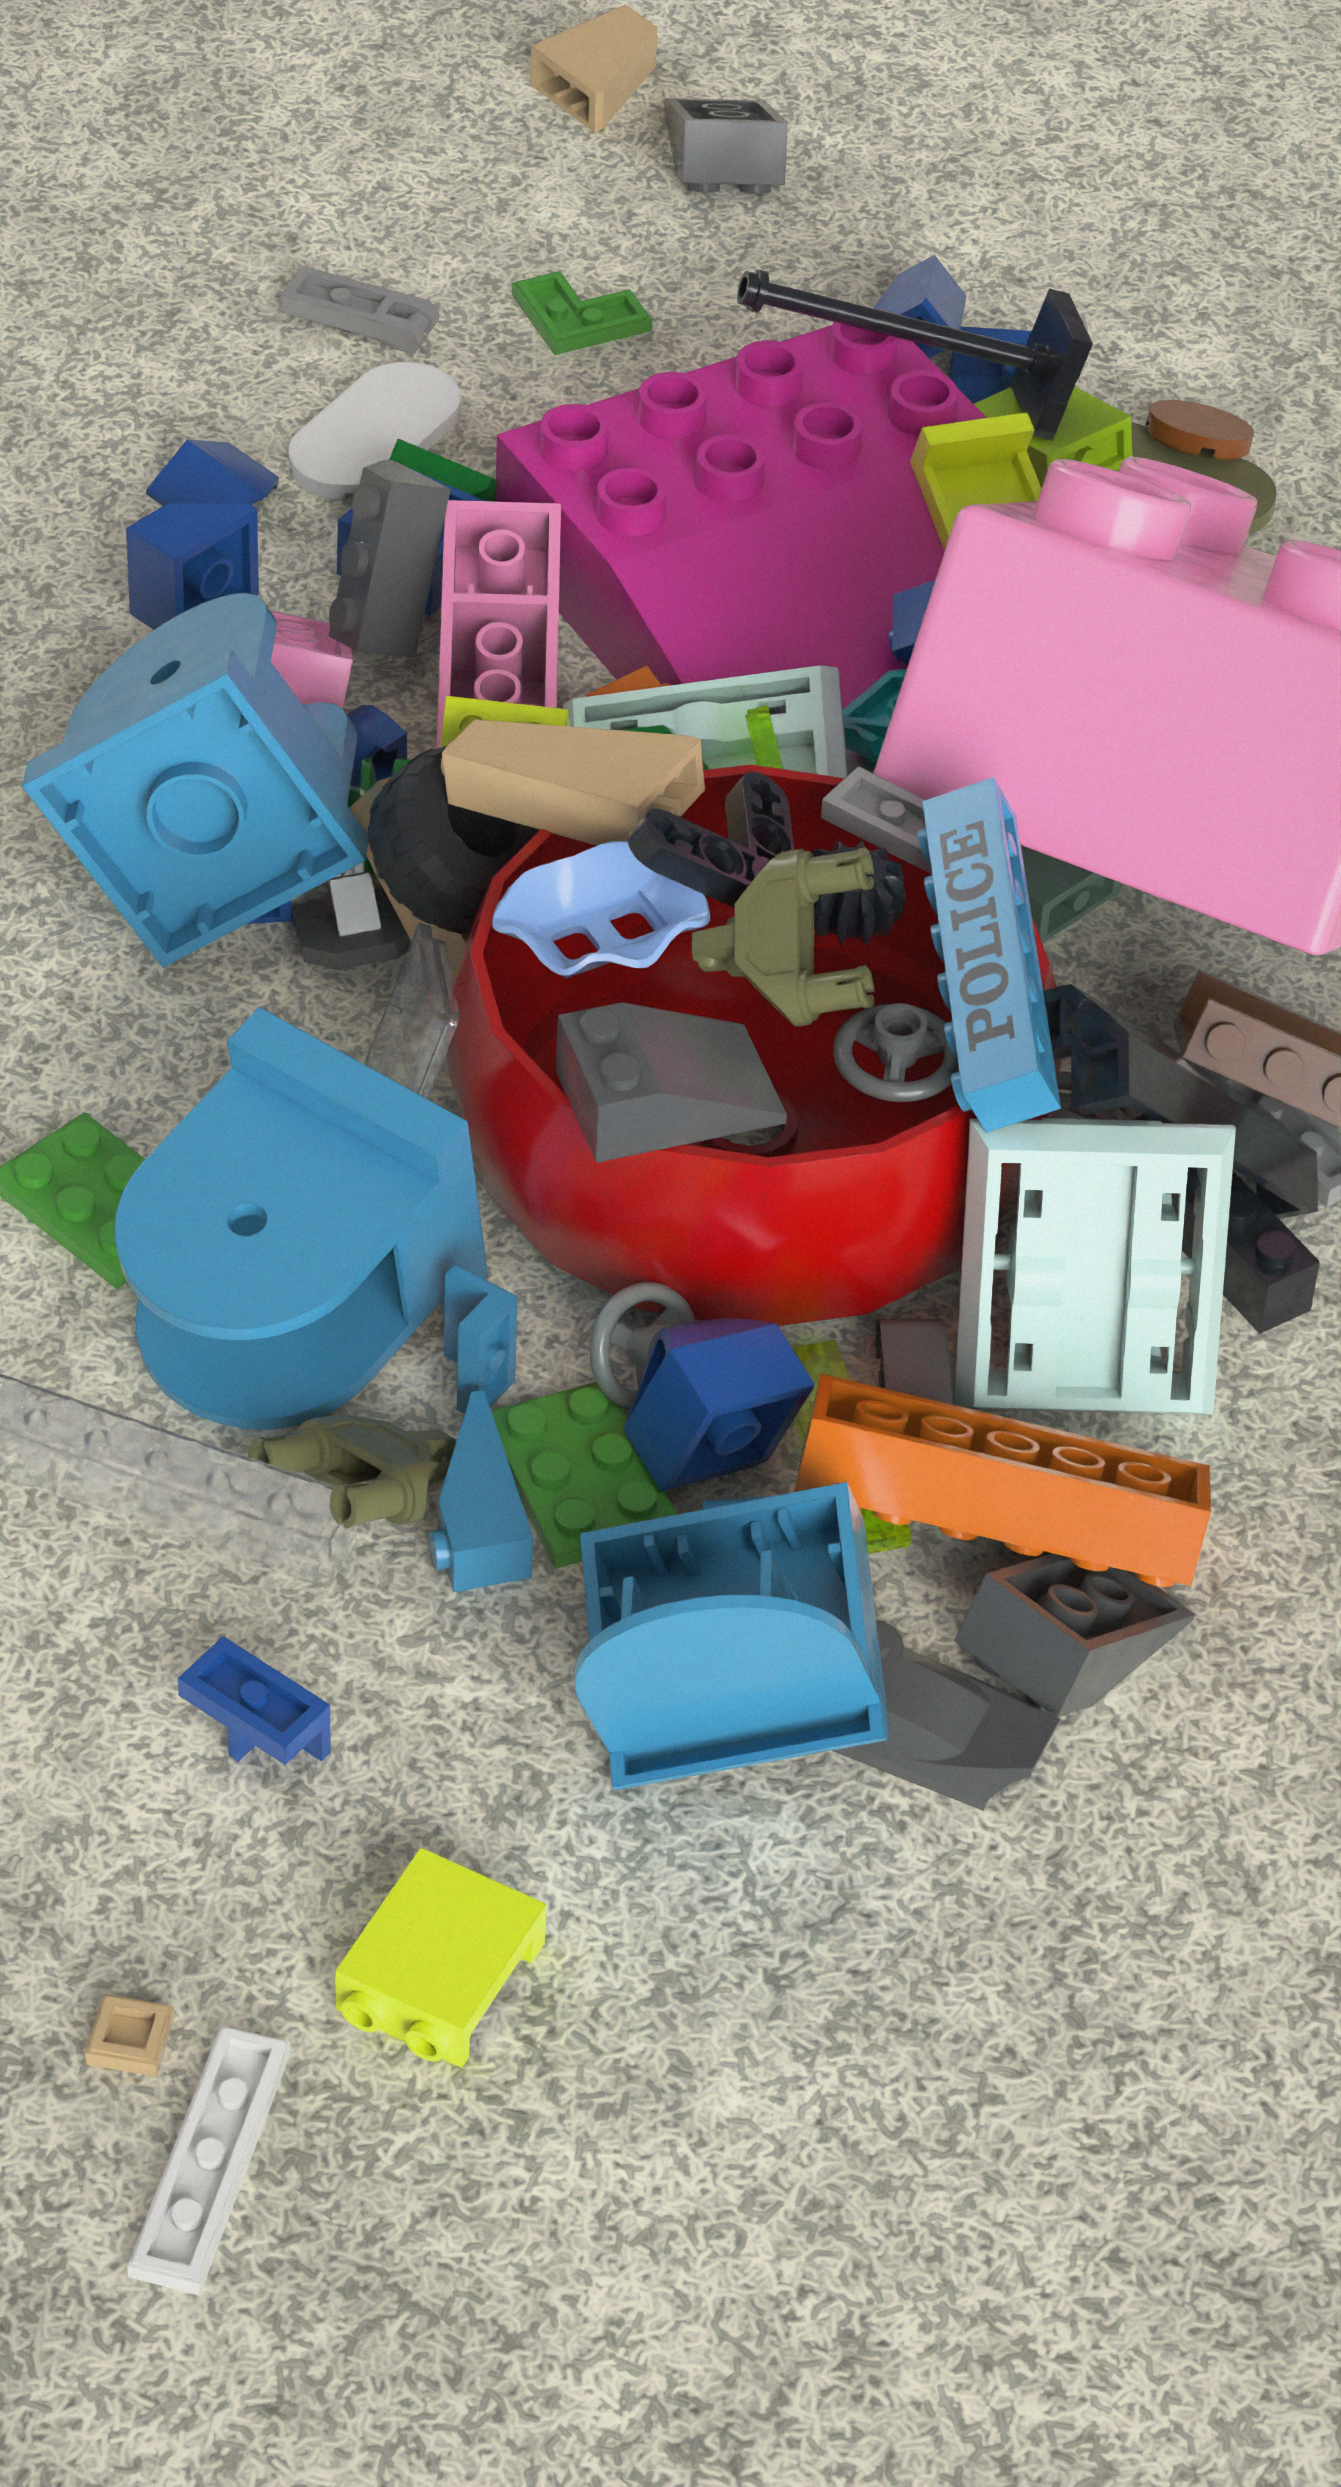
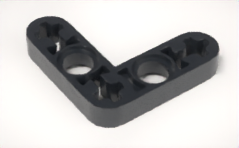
M755 771L747 772L725 796L728 839L671 812L658 808L649 810L630 831L627 839L628 845L635 858L650 870L735 908L737 900L771 859L780 853L795 850L789 802L781 787L771 778Z

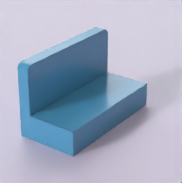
M453 1265L445 1273L444 1356L457 1362V1410L465 1414L471 1392L485 1390L491 1408L515 1382L518 1296L458 1265Z

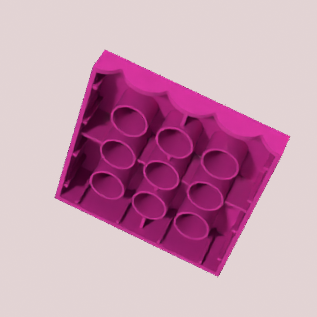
M833 322L830 326L781 342L763 340L744 346L735 357L687 373L663 372L652 375L638 389L589 405L565 404L557 406L545 413L540 421L497 434L495 502L561 504L559 613L616 680L645 666L649 667L660 684L667 682L670 686L819 665L838 667L843 710L888 671L907 669L908 666L904 662H899L895 658L889 644V632L893 629V594L936 580L945 552L910 464L922 427L984 419L987 417L913 341Z

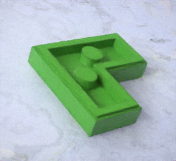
M561 271L512 283V296L554 355L652 331V318L629 289L581 301Z

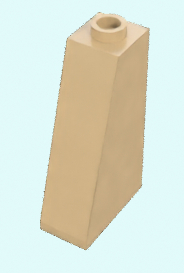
M474 719L455 740L446 746L441 758V772L445 776L448 804L539 830L545 829L554 834L596 846L611 841H627L630 831L651 809L659 808L681 817L705 791L701 739L686 735Z

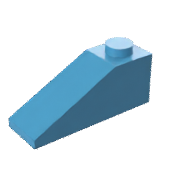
M485 1390L471 1392L438 1500V1529L428 1532V1544L433 1567L436 1571L447 1570L453 1592L532 1578L533 1535Z

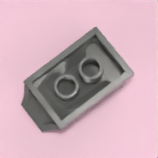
M876 1620L889 1723V1739L832 1751L984 1811L990 1798L1001 1789L1014 1782L1030 1778L1061 1719L1011 1693L904 1648L902 1637L897 1630L884 1621Z

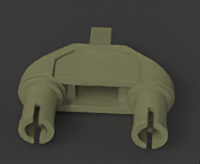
M864 847L858 848L855 851L816 857L811 852L803 849L778 854L766 864L735 903V915L727 919V925L692 932V958L698 962L699 967L704 972L727 970L731 977H746L753 987L795 1027L810 1025L818 1019L820 1013L860 1007L864 1009L871 1008L874 1004V996L866 995V992H874V983L871 972L866 965L854 969L814 974V903L818 901L820 895L858 889H872L874 879L866 877V874H874L873 862L868 849Z
M328 1415L304 1421L294 1433L254 1439L249 1445L248 1462L256 1478L261 1477L262 1481L303 1471L306 1475H310L318 1481L324 1480L335 1486L330 1495V1510L338 1525L344 1524V1528L384 1518L392 1523L404 1525L424 1520L428 1485L446 1477L456 1439L440 1430L405 1431L387 1421L350 1415Z

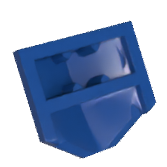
M187 439L148 486L146 495L162 506L167 503H238L252 505L267 497L272 489H277L279 477L229 442Z

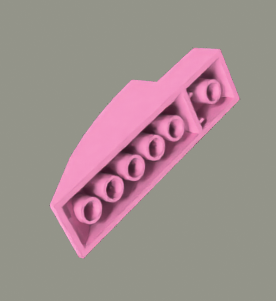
M448 500L444 520L436 749L440 748L446 696L557 708L561 504Z

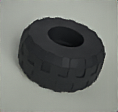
M445 745L442 748H431L420 753L397 771L382 787L383 790L376 796L370 809V822L367 827L368 842L370 843V851L373 853L376 871L380 879L383 878L389 887V893L399 904L406 906L413 912V916L425 923L436 925L438 928L446 929L449 932L462 934L470 933L474 918L492 878L540 830L448 804L445 776L441 772L442 752L447 746ZM457 835L461 837L466 845L461 842Z

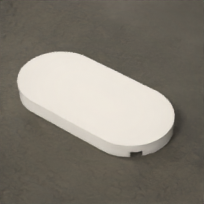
M395 362L369 370L294 435L289 445V465L292 468L294 479L302 488L318 496L330 499H346V494H354L356 488L360 485L363 467L382 460H389L398 438L429 450L449 432L460 417L461 393L459 386L444 371L422 363Z

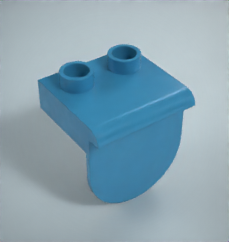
M848 1482L580 1533L589 1642L582 1649L575 1662V1691L580 1704L610 1754L612 1788L615 1791L889 1739V1723L865 1523Z

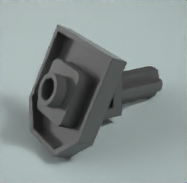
M365 862L327 881L330 898L291 906L292 918L303 960L307 963L340 970L397 959L414 946L384 889L374 890L371 872H366Z

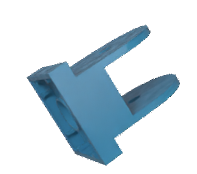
M239 593L226 595L195 606L159 626L130 647L94 681L82 696L68 721L63 742L28 761L22 787L163 968L366 861L368 833L347 806L357 743L356 728L338 705L326 702L301 704L271 663L276 634V619L264 601L253 594Z
M258 1007L227 1040L231 1061L230 1070L155 1148L130 1178L118 1204L114 1228L115 1243L121 1269L132 1291L139 1298L135 1319L136 1335L142 1360L153 1381L175 1403L199 1417L231 1427L273 1430L301 1425L306 1420L322 1417L355 1397L377 1375L437 1305L444 1300L445 1273L453 1265H458L483 1279L488 1277L468 1121Z

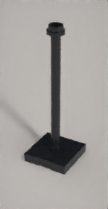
M759 269L755 272L745 271L740 279L737 290V303L746 306V309L751 312L758 313L763 305H768L1017 367L1010 386L1022 413L1027 412L1035 430L1033 436L1051 441L1054 439L1074 386L1080 377L1093 346V342L1070 294L1050 288L1026 346L770 283L768 272Z

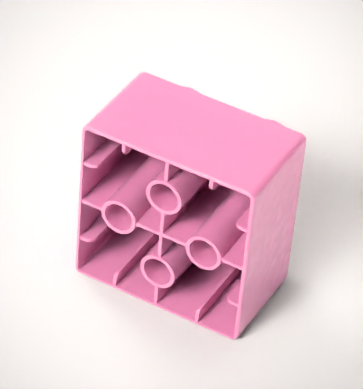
M1130 456L1121 462L1119 471H1114L1080 461L1056 459L1049 465L1038 501L969 505L960 510L956 516L873 774L925 800L994 777L1017 817L1020 843L1024 847L1305 953L1323 955L1341 948V547L1340 550L1305 541L1286 540L1280 545L1275 557L1244 546L1257 509L1256 498L1230 484L1181 467Z

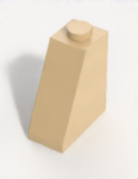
M625 4L531 46L530 85L594 133L598 132L607 125L656 68L658 27Z

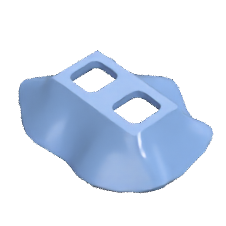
M611 841L575 856L541 865L524 872L507 889L505 895L497 904L492 918V925L496 931L523 940L545 966L567 979L610 963L633 968H647L657 961L669 943L678 934L707 926L710 921V910L704 894L645 867L631 852L628 841ZM630 913H638L645 918L654 931L635 939H625L618 933L610 921ZM574 933H582L588 937L598 951L583 955L579 959L571 960L562 954L554 941Z

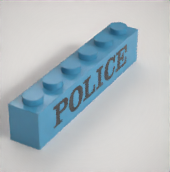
M994 777L922 801L926 828L918 830V840L923 856L932 869V875L924 879L925 889L931 907L938 914L939 923L931 926V935L938 956L945 963L946 972L938 974V985L943 1001L952 1014V1021L944 1025L945 1036L950 1051L959 1064V1072L951 1075L952 1086L961 1109L964 1112L972 1109L986 1133L1061 1109L1017 817Z

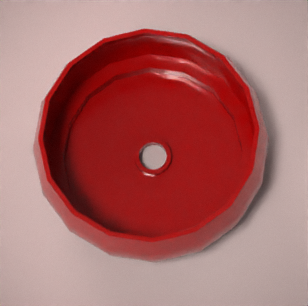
M753 764L703 770L705 791L681 816V818L728 839L725 796L747 772L755 771L771 778L787 796L795 850L803 849L813 854L814 849L831 851L836 840L846 847H856L863 840L821 818L822 799L845 778ZM541 829L492 878L472 924L450 997L443 1039L449 1075L460 1116L468 1121L472 1159L486 1192L550 1264L612 1295L635 1283L657 1282L675 1290L687 1301L696 1320L722 1318L751 1319L776 1323L778 1326L866 1315L961 1267L970 1119H977L972 1109L965 1112L961 1109L955 1097L952 1084L932 1097L911 1102H893L877 1099L860 1092L849 1084L835 1065L832 1051L833 1042L841 1025L852 1015L864 1010L863 1007L820 1013L818 1019L810 1025L795 1027L753 987L746 977H731L727 970L704 972L699 967L698 962L692 958V932L727 925V919L735 915V908L707 895L705 897L710 910L708 925L698 930L678 934L669 943L657 961L649 967L633 968L610 963L565 979L562 975L556 974L545 966L523 940L496 931L492 925V918L497 904L503 898L507 889L524 872L541 865L575 856L596 847V845ZM863 840L865 848L869 851L881 849ZM887 852L890 861L902 864L906 902L905 909L901 912L900 920L895 921L889 936L873 934L868 945L863 944L857 938H847L840 945L837 935L829 934L817 937L814 927V974L854 969L866 965L871 972L874 983V992H866V995L874 996L873 1006L897 1003L913 1005L935 1013L947 1023L951 1022L952 1014L943 1001L937 978L938 974L946 972L945 963L938 956L931 935V926L939 923L938 914L931 907L924 884L925 877L932 874ZM630 913L610 921L618 933L625 939H635L654 931L645 918L638 913ZM1032 918L1043 990L1055 988L1056 983L1050 962ZM574 933L554 941L562 954L571 960L579 959L583 955L598 951L588 937L582 933ZM622 1002L744 1024L786 1111V1124L778 1125L782 1132L777 1138L765 1144L742 1145L719 1137L596 1163L556 1073L558 1015ZM854 1041L852 1054L857 1064L867 1073L883 1079L885 1066L880 1062L878 1053ZM944 1052L917 1058L916 1063L906 1069L904 1082L916 1081L932 1075L942 1065ZM1062 1058L1054 1060L1057 1083ZM1052 1112L1027 1120H1042V1118H1051ZM1020 1163L1001 1164L998 1222L1018 1198ZM644 1301L633 1305L643 1311L662 1314L667 1309L663 1305L652 1301Z

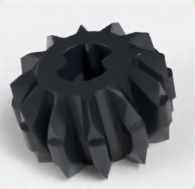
M836 840L831 851L814 849L813 856L855 851L858 848H864L865 845L862 840L856 847H846ZM887 849L869 851L873 862L874 874H866V877L874 879L872 889H858L819 896L818 901L814 903V927L817 937L834 934L837 935L840 945L847 938H857L863 944L868 945L873 934L880 936L890 935L892 926L895 924V921L900 920L901 912L905 909L906 891H904L902 864L890 861Z

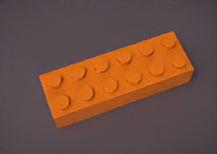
M820 1374L794 1491L848 1482L858 1507L871 1510L873 1515L882 1521L898 1525L909 1524L912 1520L938 1526L939 1531L943 1534L960 1540H974L977 1536L1002 1541L1008 1549L1023 1555L1038 1556L1043 1551L1069 1557L1070 1561L1076 1566L1091 1571H1106L1109 1567L1134 1572L1141 1581L1159 1587H1170L1175 1582L1189 1586L1192 1585L1211 1514L1210 1465L825 1374Z

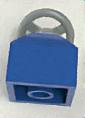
M657 1282L635 1283L617 1292L601 1310L591 1334L590 1362L596 1383L610 1401L624 1409L630 1410L623 1431L660 1491L749 1469L769 1461L815 1386V1383L776 1323L731 1318L696 1321L687 1301L675 1290ZM652 1301L667 1308L649 1327H639L631 1330L617 1323L626 1310L640 1302ZM610 1344L625 1349L629 1360L636 1365L637 1392L627 1389L616 1378L610 1364Z

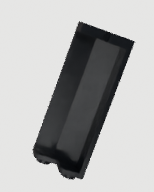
M1068 984L1043 990L1053 1059L1071 1057L1072 1108L1084 1115L1132 1106L1155 1121H1161L1162 1123L1235 1125L1233 1169L1256 1182V1195L1279 1219L1318 1212L1317 1152L1264 1107L1196 1063L1182 1058V1054L1074 985Z

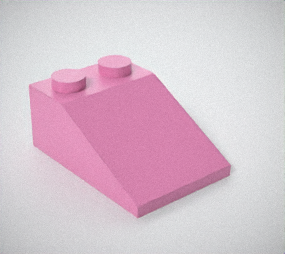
M270 610L276 619V634L271 663L302 705L326 702L338 705L343 709L353 663L352 648L328 636L330 631L329 622Z

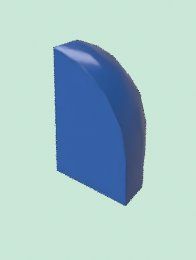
M361 705L347 715L357 732L350 785H361L362 759H372L377 782L391 777L395 759H407V732L386 713L375 706Z

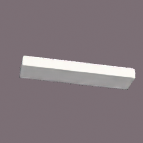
M220 2025L127 2265L128 2277L197 2295L201 2294L291 2054L289 2041Z

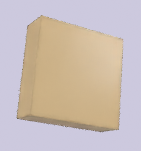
M103 1994L85 2051L86 2065L157 2077L174 2020V2006Z

